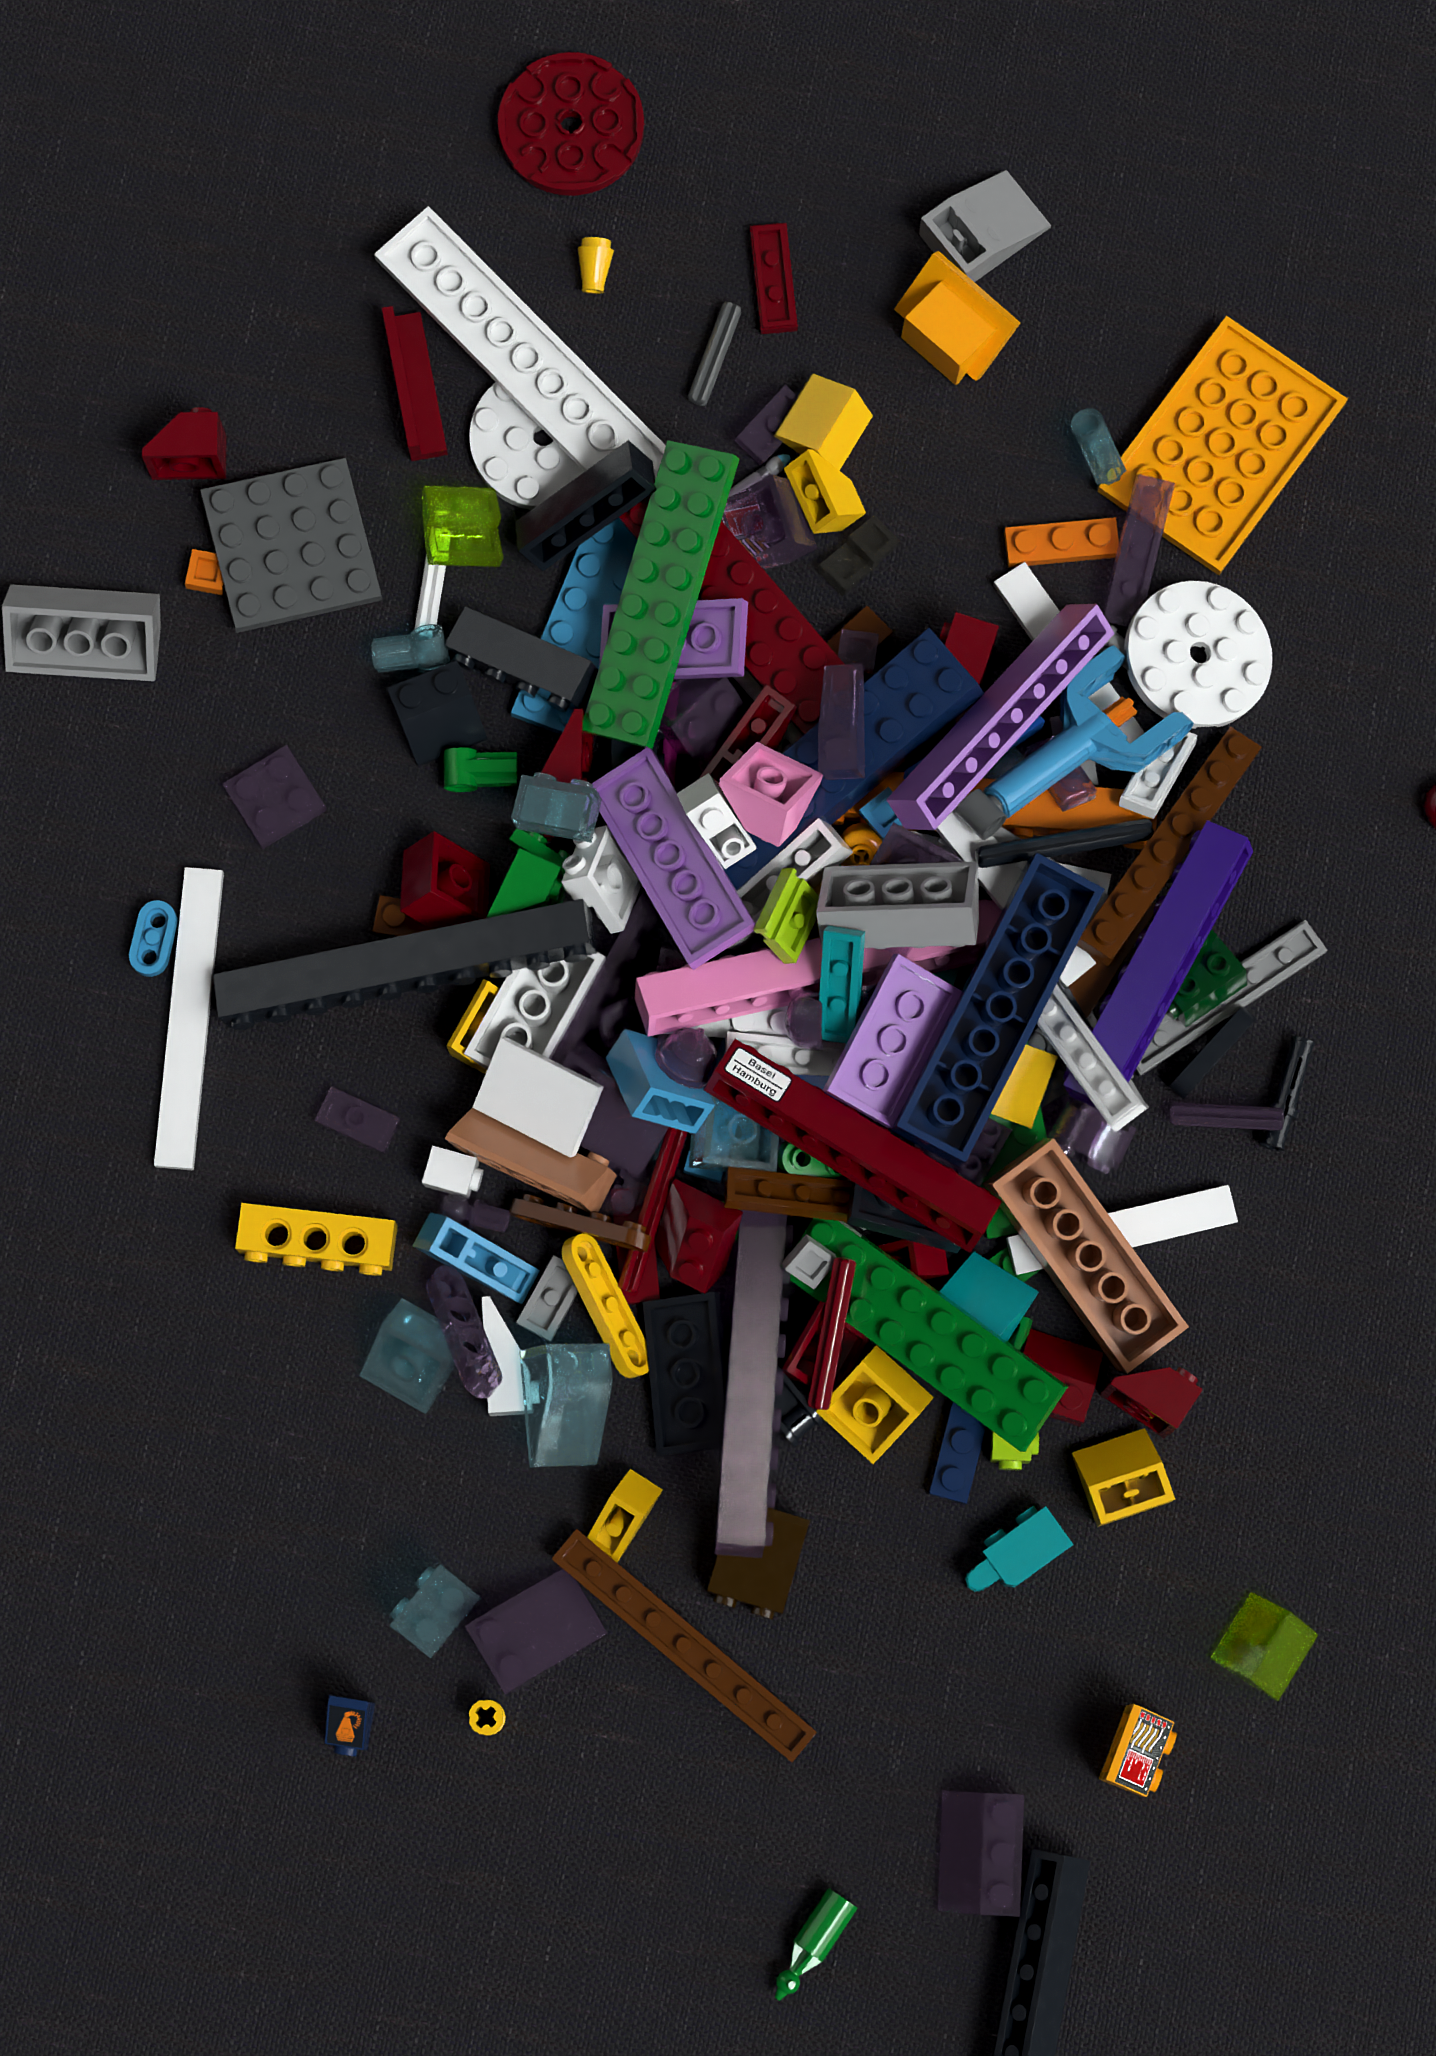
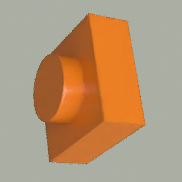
M192 549L185 580L186 589L223 595L224 584L216 553Z

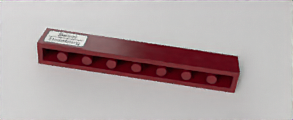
M734 1039L704 1089L710 1095L971 1253L984 1234L1002 1202L991 1195L985 1188L971 1183L958 1175L952 1168L940 1164L927 1156L921 1149L907 1144L891 1134L885 1127L876 1125L858 1114L852 1107L843 1105L825 1094L821 1088L807 1083L794 1075L788 1068L776 1064L761 1055L752 1046L745 1045L737 1039Z

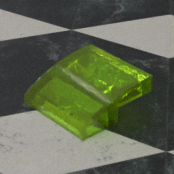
M424 486L422 490L423 527L428 565L500 567L503 561V553L497 527L501 521V514L496 491L493 488Z

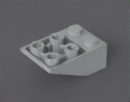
M1005 170L951 196L921 218L919 235L934 253L937 251L941 252L971 280L976 282L1051 228V224L1009 172Z

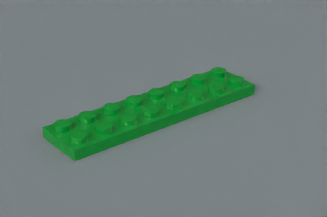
M667 440L654 483L657 490L651 493L584 716L583 731L585 733L653 749L740 458L736 455Z
M813 1218L798 1243L807 1234L835 1253L837 1257H846L856 1261L846 1322L1017 1450L1025 1452L1068 1386L845 1222ZM782 1266L779 1271L781 1274L819 1302H826L831 1270L816 1288L812 1289L787 1272Z

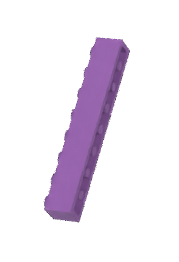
M1097 604L1066 605L886 799L905 829L935 830L1114 635V631Z

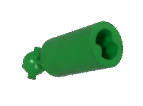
M830 1888L826 1890L793 1941L789 1970L782 1971L776 1979L777 1990L775 1998L779 2001L787 1994H793L798 1990L800 1975L824 1961L858 1909Z

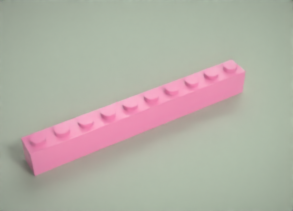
M979 900V925L976 945H965L962 947L864 948L861 989L877 986L893 954H900L932 974L975 964L1002 911L993 900ZM820 938L806 940L796 963L784 964L769 947H763L753 953L739 956H723L716 961L703 963L694 970L687 964L680 969L666 972L654 971L643 977L636 978L635 1001L647 1037L819 999L822 962Z

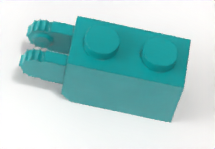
M1032 1506L1015 1518L1019 1525L1008 1534L1003 1529H1000L984 1541L987 1547L981 1553L984 1561L966 1574L967 1588L974 1591V1593L975 1591L979 1593L998 1579L1003 1586L1014 1588L1074 1545L1046 1506L1040 1511H1037Z

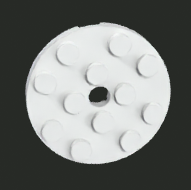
M495 382L482 396L473 413L470 425L472 457L480 477L497 496L512 505L532 510L584 471L554 440L547 446L537 445L533 440L534 433L543 429Z
M1185 581L1159 590L1135 613L1125 637L1124 650H1126L1129 667L1127 673L1139 697L1152 711L1162 718L1167 717L1172 712H1183L1194 722L1192 727L1194 729L1197 727H1220L1237 720L1258 702L1270 679L1272 648L1262 620L1243 598L1217 584L1203 581ZM1197 646L1201 648L1203 646L1205 648L1204 651L1207 656L1205 663H1198L1192 659L1190 655L1191 647Z

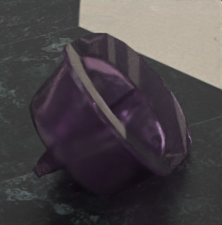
M682 1027L675 1030L672 1034H660L657 1039L656 1062L670 1079L688 1088L700 1089L706 1087L712 1076L717 1052L714 1043L704 1034V1029L700 1027L697 1029Z

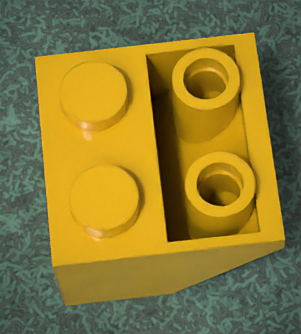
M1145 1428L1071 1453L1097 1527L1175 1500L1162 1460Z

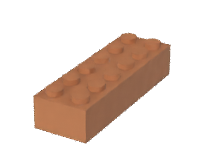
M1043 1138L983 1183L991 1195L1002 1201L999 1206L1117 1371L1128 1374L1189 1328L1054 1138Z

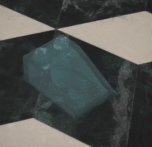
M609 1343L545 1344L519 1351L529 1468L597 1465L613 1384Z

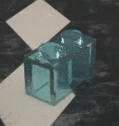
M537 772L534 773L533 777L521 775L511 819L519 830L592 843L602 799L597 789L593 788V784L584 780L572 779L570 783L556 781L554 776L546 773Z

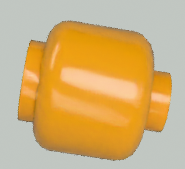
M867 823L853 824L843 831L840 837L854 853L842 862L841 866L884 864L887 850L886 841H882Z

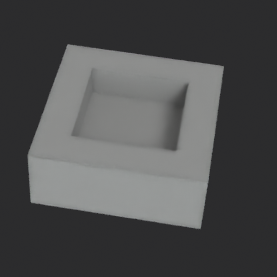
M806 1234L784 1259L782 1265L787 1272L812 1289H815L832 1269L833 1260L837 1256Z

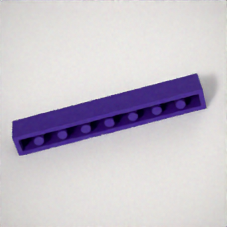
M1208 820L1201 831L1197 830L1194 833L1189 845L1190 853L1184 863H1179L1176 866L1171 878L1172 886L1167 895H1162L1157 901L1153 912L1155 916L1148 929L1144 928L1139 934L1135 946L1137 950L1130 962L1126 961L1121 967L1118 974L1119 983L1112 995L1108 994L1100 1007L1101 1016L1094 1028H1089L1128 1083L1253 853L1248 837ZM1067 1067L1063 1077V1085L1070 1097L1096 1108Z

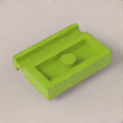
M783 868L753 929L756 933H761L764 936L763 941L784 964L797 962L817 919L816 910L819 895L804 878L799 879L795 875L797 872L795 868Z

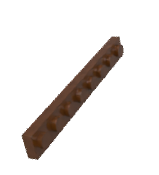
M1230 726L1082 933L1076 946L1107 966L1111 963L1169 881L1176 866L1188 854L1190 841L1197 830L1201 831L1207 820H1212L1258 755L1262 746Z
M578 1529L572 1533L552 1557L555 1563L789 1761L793 1762L815 1736L817 1731Z

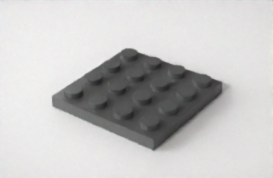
M346 458L200 490L236 633L382 600Z

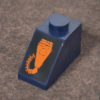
M329 1695L325 1744L334 1745L333 1753L356 1757L358 1749L367 1750L375 1703Z

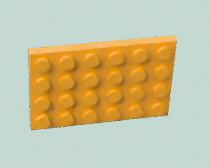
M1226 316L1100 484L1097 492L1208 569L1220 575L1339 414L1348 398Z

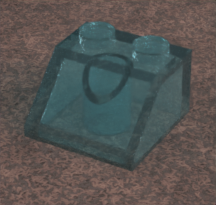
M402 1298L382 1323L359 1376L426 1414L456 1365L469 1336Z

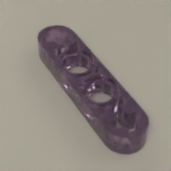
M439 1266L434 1270L425 1285L429 1299L466 1390L478 1398H489L501 1384L503 1379L502 1372L464 1278L452 1267ZM450 1310L461 1314L465 1322L456 1319L450 1313ZM462 1341L472 1344L478 1353L468 1350Z

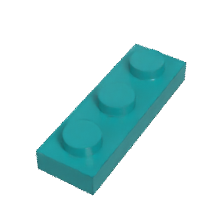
M829 925L824 929L817 1039L847 1044L859 1021L865 931Z

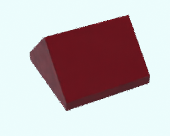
M822 1301L818 1304L782 1368V1371L788 1378L807 1389H810L825 1303ZM847 1322L845 1323L833 1392L850 1375L870 1340Z

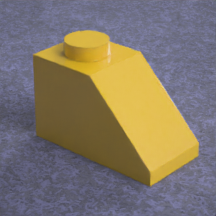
M808 449L784 467L813 534L843 531L866 514L852 481L813 449Z
M630 1469L609 1497L587 1538L618 1563L649 1515L663 1489Z

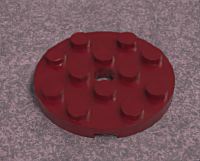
M578 52L553 54L528 65L526 71L513 84L510 83L507 87L498 113L499 138L509 164L528 183L553 194L584 195L611 185L631 167L643 142V107L638 92L629 78L626 79L608 61L597 56ZM567 117H576L581 121V126L574 130L573 133L563 129L561 126L562 121Z

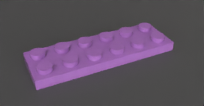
M645 748L586 787L685 960L693 970L754 931L755 921L717 857L686 815L677 796L676 788L652 749Z

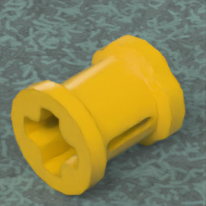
M480 1700L473 1704L469 1710V1724L479 1734L488 1736L496 1734L505 1724L506 1716L504 1709L493 1700ZM493 1707L496 1710L493 1715L496 1724L493 1727L487 1724L480 1727L478 1722L481 1720L478 1711L481 1708L488 1711Z

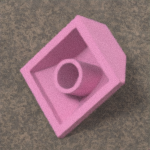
M756 742L720 778L719 785L745 831L779 847L797 828L822 781L823 774Z

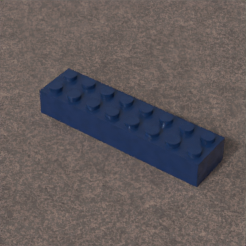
M1035 853L1027 861L961 990L962 993L890 1131L956 1166L966 1163L1105 890L1104 888L1039 853Z

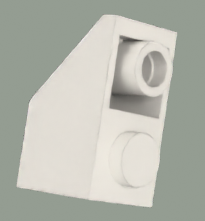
M709 773L677 793L686 815L725 869L757 849L752 838L743 828L729 801Z

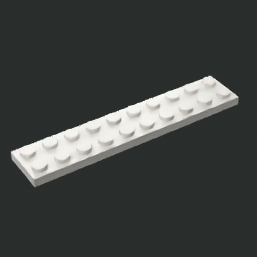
M429 206L374 254L375 260L584 472L629 440L653 461L656 480L666 445Z

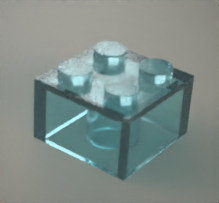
M711 1095L715 1104L714 1108L697 1133H691L689 1168L726 1172L728 1167L776 1172L779 1136Z

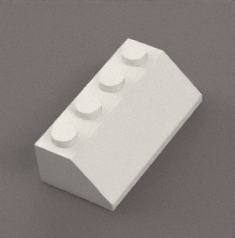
M597 952V954L587 955V959L581 962L568 963L562 960L550 963L549 967L542 970H529L527 968L513 970V973L507 976L464 1055L488 1070L500 1038L507 1037L554 1061L607 966L605 956Z

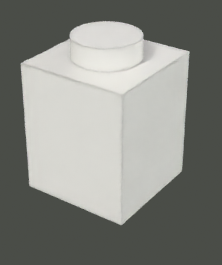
M432 1146L422 1184L427 1188L469 1199L471 1190L476 1192L479 1190L484 1170L478 1168L479 1161L476 1157Z

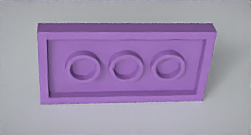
M743 598L697 600L674 679L744 677L748 602ZM618 604L603 605L600 663Z
M893 954L822 1091L881 1125L892 1128L962 991L900 954Z

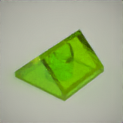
M1251 1592L1212 1655L1211 1660L1272 1699L1279 1701L1319 1634L1292 1612Z

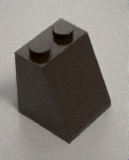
M734 1497L707 1593L714 1594L712 1602L735 1608L737 1602L752 1606L751 1614L773 1620L774 1613L782 1615L810 1520Z

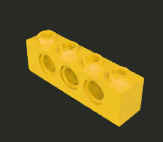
M241 1203L235 1249L240 1254H245L244 1260L251 1262L267 1263L268 1257L283 1258L282 1264L287 1266L305 1267L306 1261L321 1263V1269L342 1272L344 1271V1266L359 1267V1273L382 1276V1270L392 1271L398 1225L395 1220ZM277 1227L286 1228L288 1230V1238L285 1243L279 1246L269 1244L268 1237L273 1229ZM317 1231L325 1233L326 1243L321 1249L311 1250L307 1248L306 1241L311 1233ZM352 1236H360L365 1241L363 1250L355 1255L346 1253L344 1249L346 1241Z

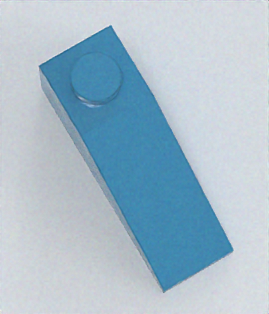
M431 1212L413 1244L414 1248L519 1304H523L540 1272L539 1269L454 1220Z

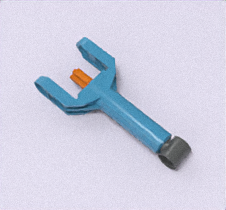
M1115 645L1110 646L1090 660L1063 689L1060 695L1062 732L989 784L983 791L976 789L967 795L958 805L955 813L982 840H986L1001 828L1006 819L1086 760L1090 759L1112 770L1138 773L1180 742L1192 729L1194 722L1183 712H1172L1132 743H1129L1126 740L1127 736L1118 727L1137 714V710L1133 707L1134 702L1132 699H1125L1122 696L1112 705L1101 711L1088 698L1113 680L1115 672L1126 659V656Z

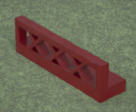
M393 306L383 307L382 312L411 461L448 455L421 312L395 316Z

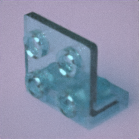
M441 1564L436 1569L429 1566L415 1583L420 1589L412 1599L409 1600L404 1597L390 1614L394 1619L390 1627L403 1635L431 1659L481 1598Z

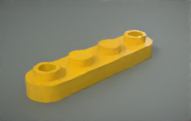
M585 1233L568 1238L562 1246L563 1262L615 1367L626 1378H635L646 1374L649 1371L646 1339L621 1289L618 1287V1283L597 1241Z

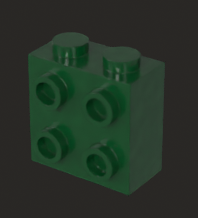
M1212 929L1166 1012L1172 1020L1178 1018L1185 1027H1188L1247 986L1246 969Z

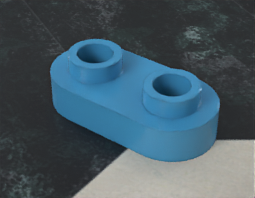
M155 900L148 902L141 908L138 914L129 951V960L135 971L142 976L153 977L159 975L166 969L169 962L178 918L173 908L164 901ZM156 917H164L165 924L162 927H153L152 922ZM147 953H155L157 957L154 963H144V956Z

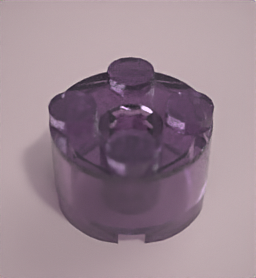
M1067 1096L1048 1138H1054L1063 1152L1071 1158L1075 1151L1089 1157L1086 1165L1102 1173L1108 1174L1110 1168L1118 1170L1137 1128L1129 1126L1127 1132L1122 1129L1115 1132L1098 1109L1086 1103H1082L1079 1109L1071 1105L1074 1098Z

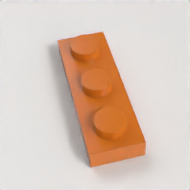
M1116 517L1006 527L1004 530L1008 568L1017 567L1024 562L1027 566L1117 558L1120 555Z

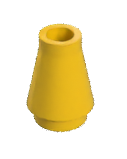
M600 237L582 238L581 246L577 248L582 277V291L592 294L604 293V285L614 250L611 249V240Z

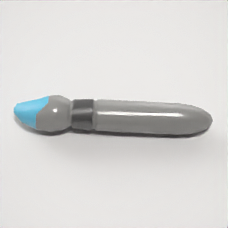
M781 454L772 457L765 466L730 489L725 507L732 506L765 483L771 476L778 475L790 461V456Z

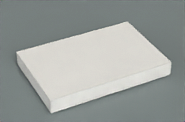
M502 1037L498 1042L472 1108L568 1157H574L580 1147L604 1086L507 1037Z

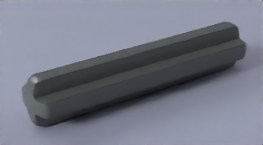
M724 302L722 304L688 394V400L693 404L705 406L708 403L741 315V307L731 302Z

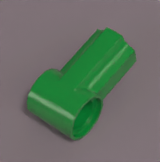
M462 747L444 750V789L447 791L471 792L477 790L478 787L518 786L517 752L478 753L475 749Z

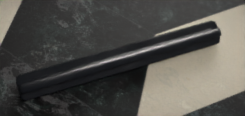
M1145 818L983 845L975 850V858L980 868L1028 861L1035 853H1039L1044 857H1052L1147 841L1154 834L1151 820Z

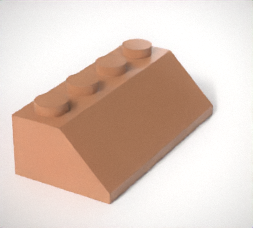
M471 1108L449 1130L445 1137L462 1154L476 1157L479 1162L588 1213L599 1212L617 1176L608 1167L610 1161L600 1155L589 1151L587 1157L579 1153L574 1157H568L474 1108Z

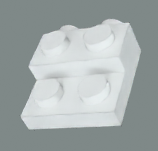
M607 825L593 829L585 828L579 831L573 838L576 847L573 855L566 858L562 866L565 874L561 882L564 885L565 891L571 895L573 900L584 899L588 907L593 906L597 917L603 921L611 934L624 931L642 884Z

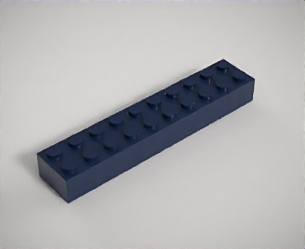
M930 628L924 631L782 753L822 773V781L797 828L779 847L765 842L748 832L757 849L725 869L723 867L736 891L745 885L818 818L832 825L984 694L976 680Z

